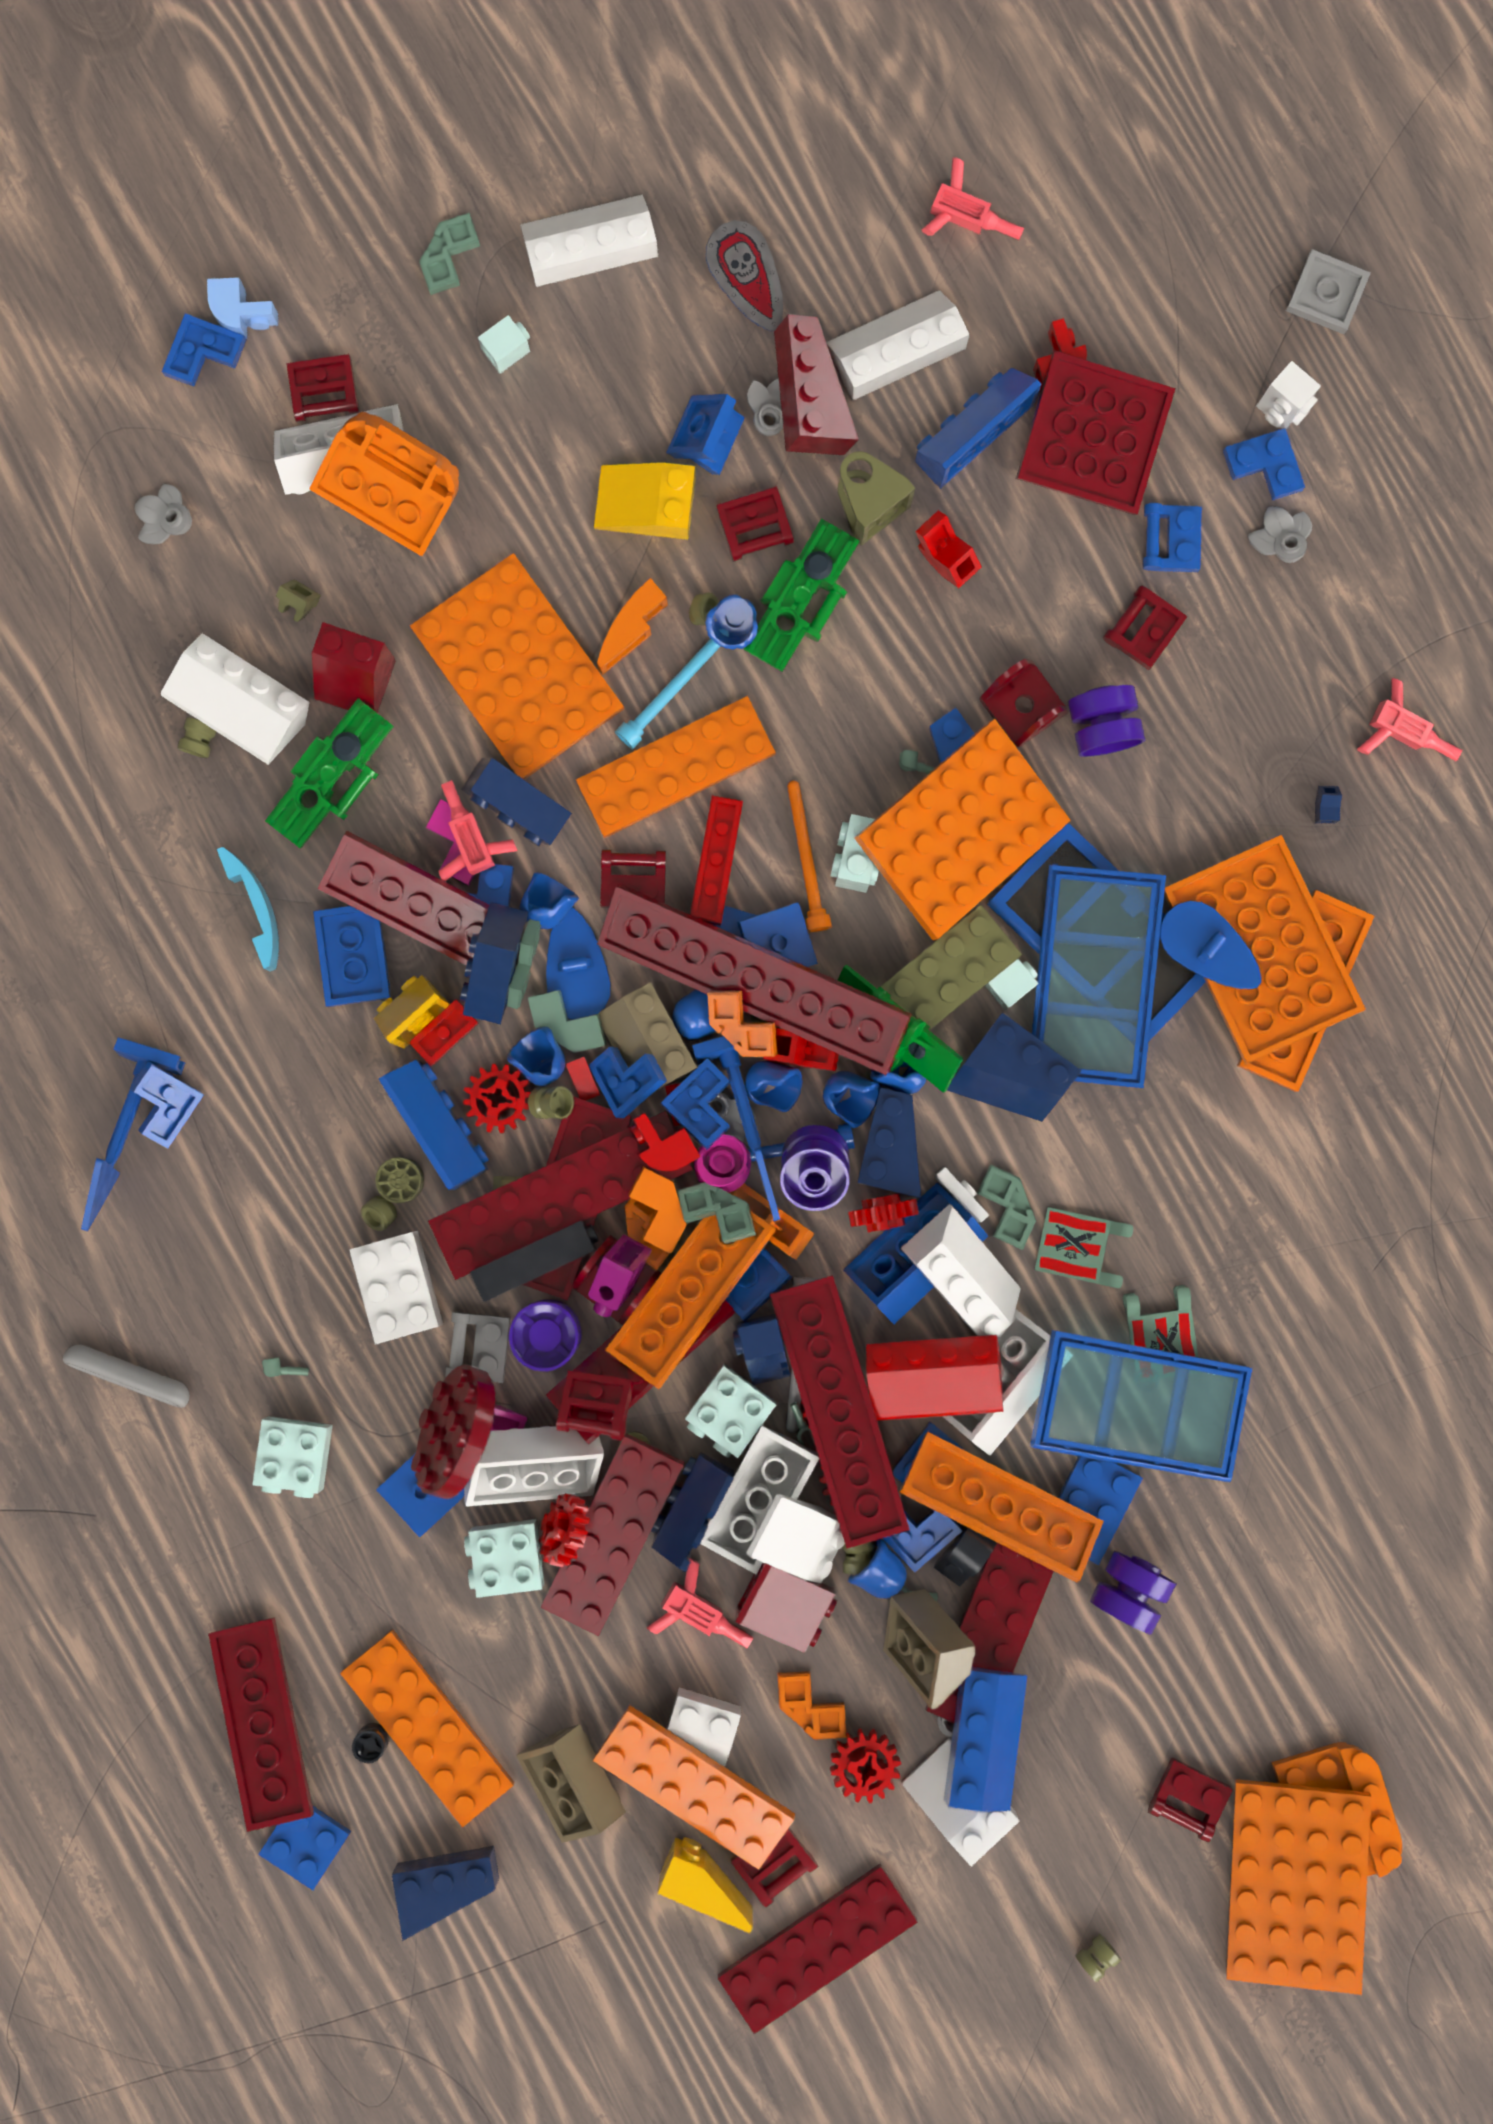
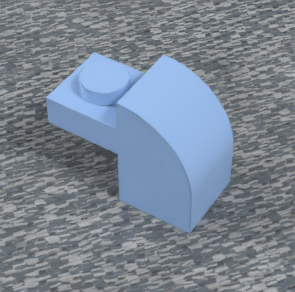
M239 278L207 279L208 304L221 327L242 334L247 339V327L255 330H266L269 326H278V312L272 301L246 302V290Z

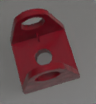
M1026 658L1001 674L979 698L993 719H996L1017 749L1069 712L1034 662ZM1021 697L1028 698L1033 705L1032 711L1029 713L1019 712L1016 709L1015 701Z
M612 1235L597 1249L572 1285L573 1289L593 1304L596 1301L591 1299L588 1294L603 1257L618 1241ZM645 1264L630 1296L617 1311L613 1310L611 1317L621 1325H624L662 1273L659 1270H652Z

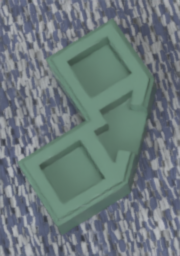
M470 213L439 222L428 249L424 251L419 261L430 295L460 286L451 256L480 247Z
M529 919L520 944L518 964L509 987L507 1007L518 1009L521 1006L531 975L532 961L539 944L541 930L539 921Z
M561 990L528 997L535 1029L543 1026L549 1027L556 1042L573 1053L606 1045L599 1013L568 1020Z
M989 1165L977 1194L1005 1207L992 1237L1023 1250L1036 1222L1023 1184L1019 1177Z
M706 1182L677 1190L683 1218L686 1223L716 1215L722 1240L725 1244L756 1235L749 1204L743 1199Z

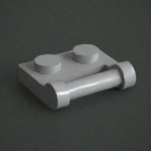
M452 1312L451 1322L454 1323L450 1365L446 1367L445 1377L456 1367L463 1365L467 1324H475L476 1332L472 1367L487 1371L492 1382L503 1383L511 1317Z

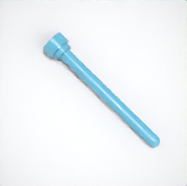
M720 629V632L723 635L729 637V633L727 630ZM710 639L634 721L623 722L615 730V734L628 747L634 749L642 740L643 729L721 646Z

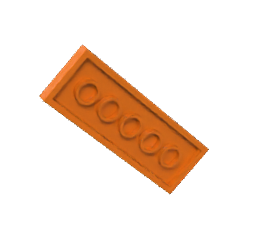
M748 696L576 779V782L603 837L607 838L776 755V752Z
M1315 890L1311 894L1313 901L1350 974L1375 916ZM1326 1028L1246 1065L1242 1057H1240L1237 1066L1289 1090L1299 1092Z
M752 1211L750 1212L756 1235L725 1244L722 1240L716 1215L703 1218L606 1348V1351L659 1390L776 1231L772 1225Z
M930 1432L924 1435L900 1489V1493L1076 1583L1081 1580L1104 1522Z
M393 1629L341 1671L342 1677L462 1828L514 1786L515 1782Z
M631 1705L623 1713L593 1759L595 1763L758 1870L795 1819L794 1812Z

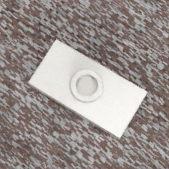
M942 1167L935 1174L937 1181L978 1223L983 1222L989 1216L973 1198L977 1193L968 1182L963 1180L960 1183L946 1167Z

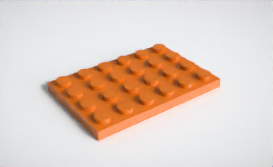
M514 553L410 625L412 631L512 771L523 780L624 710L620 700Z
M993 719L855 836L854 839L930 938L937 940L1071 820L996 719Z
M1282 835L1165 887L1164 895L1171 909L1177 904L1187 901L1203 902L1214 908L1243 939L1259 966L1262 981L1255 989L1227 987L1204 977L1245 1065L1366 1010Z
M1235 1779L1226 1980L1362 1995L1371 1815L1370 1792Z

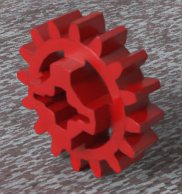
M492 1064L491 1072H487L483 1067L479 1068L481 1077L478 1079L470 1076L469 1079L474 1084L473 1087H464V1091L470 1094V1099L464 1100L463 1104L472 1107L466 1115L468 1117L477 1116L478 1119L475 1126L480 1127L486 1123V1130L492 1133L495 1126H498L501 1134L505 1133L506 1125L516 1130L518 1128L517 1119L525 1122L527 1120L523 1111L524 1109L529 1110L526 1101L531 1092L525 1091V1088L530 1084L529 1080L520 1082L521 1071L517 1070L510 1074V1065L505 1064L502 1071H499L497 1064ZM498 1077L493 1086L487 1089L481 1088L489 1079ZM510 1080L516 1085L520 1098L513 1097L510 1092ZM499 1090H502V1096L511 1100L512 1103H499L496 1108L495 1102L491 1098L485 1097V1094H498ZM477 1099L483 1100L487 1106V1117L481 1112ZM510 1108L516 1109L510 1117L499 1120L504 1111Z
M897 1193L861 1200L863 1208L849 1211L848 1217L850 1227L866 1225L867 1232H874L905 1226L904 1217L917 1215L919 1210L916 1198L901 1201L900 1195Z
M565 1493L564 1496H557L556 1503L551 1502L550 1513H545L540 1527L543 1535L538 1539V1542L542 1543L539 1553L544 1555L542 1559L544 1562L563 1568L564 1565H570L571 1558L576 1559L578 1557L577 1549L584 1546L586 1535H588L585 1525L590 1521V1518L585 1516L589 1508L584 1506V1499Z
M860 1728L857 1733L858 1737L853 1738L848 1732L846 1733L847 1743L836 1742L839 1753H831L830 1758L835 1765L829 1768L831 1775L836 1776L833 1780L835 1787L843 1786L842 1793L844 1797L854 1793L855 1802L859 1803L862 1796H866L868 1802L872 1803L873 1795L878 1794L881 1799H884L885 1794L883 1790L885 1788L895 1789L891 1779L900 1778V1772L895 1767L901 1765V1760L899 1756H894L898 1751L895 1744L888 1745L887 1735L884 1734L877 1739L876 1731L872 1729L869 1736H864V1732ZM877 1749L884 1754L887 1763L883 1759L877 1758ZM869 1759L871 1765H866L865 1770L861 1773L860 1766H864ZM844 1769L854 1774V1782L847 1778Z

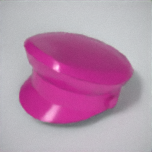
M724 1134L707 1151L700 1146L698 1153L701 1157L694 1161L695 1174L700 1183L706 1182L728 1193L744 1184L750 1173L751 1157L750 1152L742 1141L736 1137Z

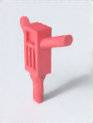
M953 158L950 186L941 184L931 209V214L936 217L922 229V232L933 236L949 221L980 234L982 229L995 230L1020 240L1024 231L1023 227L999 218L994 211L990 210L991 203L962 192L964 162L959 158Z
M1395 678L1391 679V701L1387 699L1379 703L1369 724L1378 729V731L1357 748L1360 753L1368 755L1386 738L1391 736L1415 750L1422 747L1434 749L1454 761L1459 759L1463 751L1439 738L1435 731L1432 730L1434 724L1403 708V682Z
M451 780L441 785L451 809L452 821L448 823L461 852L458 857L438 871L441 880L447 881L465 866L471 875H475L495 866L491 855L518 851L513 839L486 843L476 817L472 812L469 813L462 805L453 781Z
M690 1558L689 1561L691 1562L686 1571L684 1587L674 1581L661 1603L662 1609L666 1610L667 1613L646 1628L654 1634H659L678 1619H681L708 1636L712 1632L725 1635L743 1647L748 1648L753 1637L730 1624L725 1616H723L721 1608L695 1594L700 1563Z

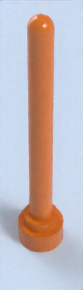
M792 780L788 783L787 789L810 909L807 912L808 918L805 919L808 932H819L832 928L830 914L826 913V909H822L800 784Z

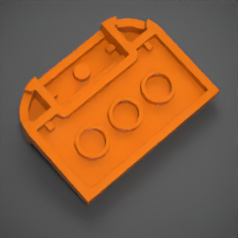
M360 412L350 418L335 436L309 490L422 557L457 495L459 470L445 456L388 421L367 412Z
M1337 1742L1271 1762L1277 1783L1370 1792L1371 1815L1368 1876L1376 1874L1381 1878L1400 1866L1402 1862L1401 1835L1381 1770L1368 1753L1346 1742Z

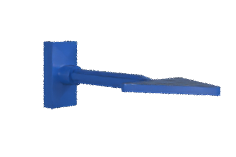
M724 1036L692 1045L697 1064H702L707 1058L710 1061L720 1059L722 1069L727 1071L748 1146L756 1158L774 1221L781 1220L762 1157L761 1140L739 1069L741 1061L738 1052Z
M119 1037L114 1046V1050L120 1057L137 1062L133 1071L134 1079L132 1084L148 1061L164 1071L178 1075L182 1074L186 1064L180 1061V1056ZM129 1089L106 1150V1159H96L81 1226L82 1230L88 1231L119 1177L120 1173L114 1169V1164L121 1155L142 1099L141 1096L134 1093L131 1089Z

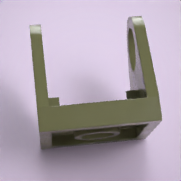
M853 452L845 457L840 468L841 479L839 480L837 491L852 534L856 539L860 540L859 544L862 546L911 507L915 487L908 478L866 452ZM855 460H863L871 466L872 475L862 470L847 472V467ZM852 478H861V479H863L865 482H864V483H855V482H853V481L850 480V479H852Z

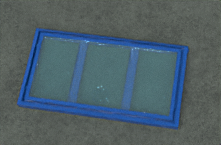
M1058 864L1049 865L1037 976L1039 984L1036 985L1031 1034L1081 1070L1074 1080L1076 1082L1144 1088L1166 875L1059 866Z
M1052 1330L1030 1446L1036 1449L1231 1482L1252 1368Z

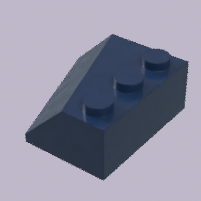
M1002 1012L955 1075L947 1091L1043 1122L1080 1074L1081 1070Z
M702 1452L699 1453L697 1459L691 1456L682 1472V1474L687 1476L681 1487L674 1486L666 1501L671 1505L665 1516L659 1514L651 1532L655 1533L651 1548L684 1572H686L691 1562L689 1560L692 1548L696 1549L700 1545L708 1528V1519H713L734 1480L733 1469Z

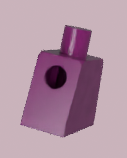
M623 1234L603 1257L588 1294L591 1299L596 1301L593 1306L595 1313L603 1317H610L613 1310L617 1311L630 1296L652 1251L651 1248Z

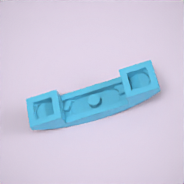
M224 847L218 848L217 852L228 879L234 883L242 880L244 882L264 933L252 938L263 969L273 971L276 969L278 962L279 936L274 911L269 898L257 877L243 861Z

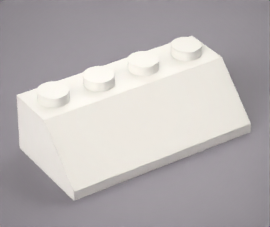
M643 195L521 224L536 287L658 257L657 240Z
M939 290L826 342L839 375L853 401L966 349L970 334L957 307Z
M398 404L364 411L381 417L404 431ZM357 414L274 431V461L285 495L290 493L304 494L310 491L309 488L335 436L343 425Z
M203 633L182 653L161 691L162 697L268 765L305 726L309 708L307 700Z
M949 1204L901 1249L977 1336L997 1335L998 1337L1012 1324L1021 1288L957 1211Z
M1016 1309L1012 1324L997 1337L1001 1352L1004 1412L943 1416L989 1456L1039 1397L1051 1337ZM1066 1349L1062 1367L1072 1356Z
M556 1426L491 1431L485 1451L471 1479L464 1487L465 1505L477 1506L557 1499V1496H564L565 1493L578 1497L593 1496L604 1456L599 1436L591 1444H588L576 1430L570 1429L569 1432L557 1431Z
M761 1426L734 1475V1480L713 1519H710L700 1544L757 1574L763 1562L750 1557L746 1553L777 1494L798 1499L819 1460L818 1453L790 1437Z

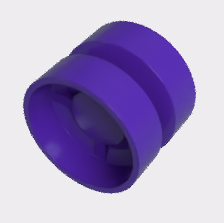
M1133 685L1102 686L1088 690L1068 700L1072 723L1091 724V726L1074 734L1079 756L1091 757L1115 753L1138 746L1146 741L1142 720L1139 718H1123V716L1139 708Z
M809 1125L794 1131L785 1141L782 1149L780 1184L786 1198L795 1206L809 1211L826 1210L838 1204L847 1193L849 1187L850 1155L847 1143L838 1132L826 1126Z
M554 1299L539 1300L523 1308L513 1319L509 1330V1344L514 1356L521 1364L536 1371H551L563 1366L577 1352L582 1339V1327L577 1314L567 1304Z
M1114 1550L1105 1571L1119 1583L1117 1586L1099 1581L1089 1601L1116 1619L1152 1635L1161 1614L1149 1605L1147 1601L1150 1598L1158 1602L1168 1603L1177 1583L1161 1574L1162 1570L1135 1555L1129 1557Z

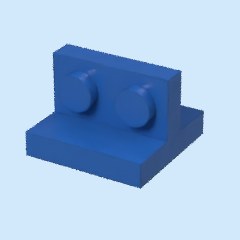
M728 394L691 395L666 453L675 459H691L712 475H720L745 418L733 409L737 400Z

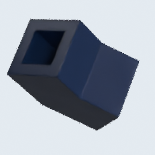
M1318 786L1315 802V823L1335 824L1340 821L1342 793L1338 786Z

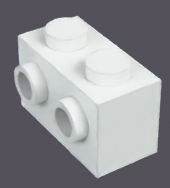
M1291 361L1271 383L1256 407L1265 414L1267 421L1275 427L1287 429L1292 422L1298 426L1318 401L1314 395L1321 385Z

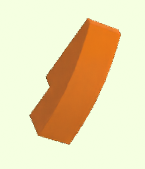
M651 578L632 595L612 623L597 661L598 669L602 675L652 635L651 628L647 622L668 606L667 597Z
M745 1183L738 1189L729 1192L749 1204L750 1211L772 1225L776 1231L768 1241L797 1260L814 1236V1233L778 1207L781 1220L774 1221L768 1200Z

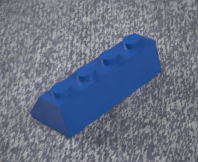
M1012 367L1004 375L1001 372L997 373L988 382V389L981 395L978 393L972 395L963 405L965 409L958 416L954 413L951 414L941 424L940 428L942 430L934 437L931 435L926 436L918 444L915 462L941 489L1034 406L1041 387V383L1037 379Z
M414 1060L383 1075L378 1080L447 1189L457 1190L489 1170L485 1164L489 1161V1158L480 1144L474 1146L468 1135L472 1131L463 1117L457 1119L451 1108L455 1104L445 1089L440 1092L434 1081L438 1077L428 1063L423 1065L421 1061Z
M938 1183L917 1201L919 1214L904 1217L905 1226L886 1229L843 1269L893 1324L934 1288L901 1249L910 1239L949 1204L982 1242L988 1237L974 1217Z
M972 1667L971 1674L959 1685L944 1801L948 1807L978 1812L1010 1811L1027 1675Z

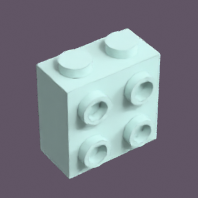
M851 814L849 823L842 822L837 845L842 846L843 850L842 854H835L830 876L836 878L835 886L866 893L869 885H875L879 870L854 839L875 819Z
M723 1364L685 1416V1420L689 1422L687 1428L700 1438H703L706 1434L714 1440L715 1444L713 1447L724 1456L729 1458L733 1454L738 1458L775 1408L776 1401Z
M271 1416L262 1419L253 1485L262 1486L261 1491L266 1493L278 1494L281 1493V1489L293 1490L294 1496L313 1498L314 1493L318 1494L324 1490L333 1425Z
M537 1519L476 1526L470 1529L469 1536L464 1538L466 1556H472L473 1569L468 1570L470 1589L476 1590V1598L542 1590L545 1583L542 1558L539 1553L540 1543L538 1542Z

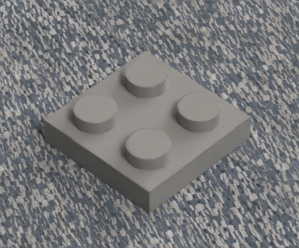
M1312 249L1286 311L1345 334L1364 291L1370 272Z

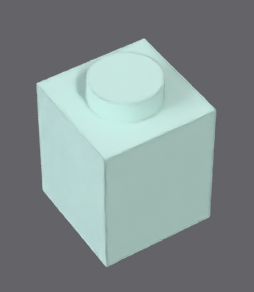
M509 315L478 337L482 351L499 373H502L530 352L527 341L530 335L521 322L515 324Z
M1017 959L987 983L985 987L1003 1009L1006 1010L1039 984L1035 980L1038 975L1027 961L1021 963Z

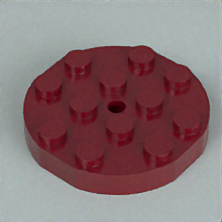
M460 1365L452 1370L444 1381L436 1383L433 1390V1401L429 1409L422 1411L419 1418L421 1431L416 1454L411 1463V1470L415 1472L417 1485L423 1493L442 1499H450L456 1496L471 1479L485 1451L494 1418L495 1386L487 1371L469 1365Z

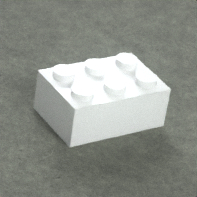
M418 1231L349 1250L375 1344L443 1325Z

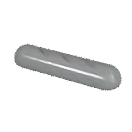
M81 1344L71 1346L63 1355V1362L79 1371L178 1408H183L188 1404L190 1396L188 1388L185 1384L175 1379L161 1376L154 1371L135 1366L130 1362L109 1356L106 1353Z

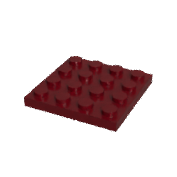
M1052 352L1015 479L1128 514L1138 515L1176 388L1062 352Z

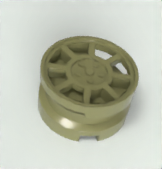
M391 1158L379 1167L375 1180L376 1187L380 1195L390 1202H409L421 1193L424 1186V1173L421 1167L411 1159Z

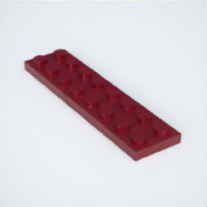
M666 1111L649 1118L661 1140L675 1132ZM633 1125L428 1220V1223L454 1279L457 1280L479 1267L631 1199L628 1194L643 1166L670 1180L693 1169L690 1163L674 1171H661L645 1164L637 1154L648 1148L646 1143L642 1145L638 1143L630 1129L635 1126Z
M833 1275L771 1293L772 1303L846 1549L910 1530Z

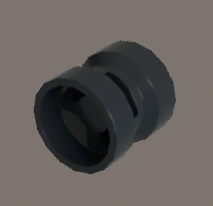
M368 1723L363 1726L353 1739L352 1753L355 1758L366 1764L379 1760L388 1747V1733L377 1723Z

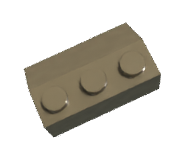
M651 982L622 997L599 1013L606 1036L612 1047H618L628 1068L645 1053L654 1055L667 1079L655 1092L689 1075L697 1068Z
M926 1589L891 1596L883 1651L931 1709H936L971 1674L972 1661L975 1657V1646Z
M580 1724L562 1729L516 1755L562 1843L600 1834L626 1813L620 1796L614 1790L605 1773V1769L593 1761L595 1752L590 1745L589 1737L583 1731Z

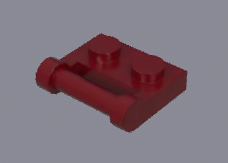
M349 354L286 363L296 422H304L308 417L348 411L349 414L360 412L352 360ZM340 391H345L346 395L345 399L305 405L303 403V397Z
M777 486L716 505L733 562L741 560L743 555L782 543L784 546L794 543ZM778 523L780 531L738 543L736 535Z
M1140 585L1135 591V598L1114 628L1107 630L1103 639L1110 646L1119 649L1147 670H1150L1188 616L1148 588ZM1149 605L1154 610L1130 642L1123 635L1143 607Z
M602 849L601 908L610 907L615 888L620 884L665 903L666 851H656V854L612 853V850ZM612 866H656V876L612 875Z
M568 1370L557 1417V1431L569 1432L572 1429L610 1435L611 1439L622 1441L626 1431V1418L634 1386L633 1381ZM573 1407L614 1413L613 1421L607 1422L572 1416Z
M1172 1757L1150 1801L1148 1813L1157 1818L1161 1815L1198 1834L1199 1839L1208 1843L1215 1833L1217 1822L1233 1789L1227 1784ZM1168 1795L1205 1812L1206 1816L1203 1822L1166 1804Z
M790 1827L759 1870L737 1855L731 1858L732 1865L766 1908L774 1902L776 1895L807 1871L811 1873L819 1867L814 1857L806 1850ZM796 1855L799 1861L766 1887L760 1882L792 1856Z

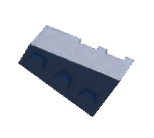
M482 758L461 789L470 795V800L484 810L490 808L498 814L496 818L510 828L516 825L525 831L523 837L538 847L541 843L551 845L572 814L493 758Z
M490 902L480 933H473L470 942L469 952L474 953V958L468 959L464 977L470 979L469 983L464 982L460 1001L465 1002L463 1015L501 1025L507 1007L509 987L516 969L517 953L520 950L522 941L520 938L528 917L527 911Z
M880 1088L857 1183L921 1199L913 1096Z
M771 1314L750 1319L746 1322H738V1330L733 1331V1340L737 1355L744 1354L752 1384L757 1385L790 1377L776 1315Z
M494 1846L397 1863L392 1873L402 1941L496 1890L499 1873Z

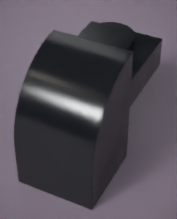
M962 1525L963 1531L956 1536L954 1542L937 1559L933 1567L959 1587L970 1576L973 1578L979 1572L998 1543Z

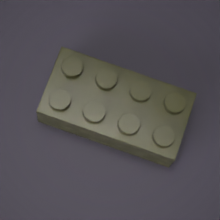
M980 905L881 985V987L891 995L890 998L907 1012L912 1013L914 1018H921L930 1026V1030L1022 954L984 907Z

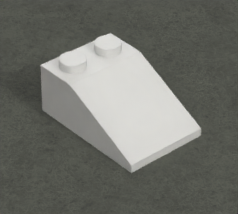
M777 1494L746 1554L805 1580L821 1583L831 1572L832 1561L837 1551L844 1546L845 1542L837 1516L821 1506Z
M679 1687L666 1729L725 1767L741 1717V1706Z
M948 1738L901 1781V1784L948 1842L972 1866L1019 1822V1818L1012 1807H1010V1811L978 1812L947 1806L944 1801L952 1741Z

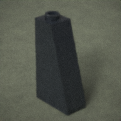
M581 1220L471 1271L470 1274L483 1302H486L597 1250L594 1243L599 1242V1239L592 1224L586 1226L584 1221Z

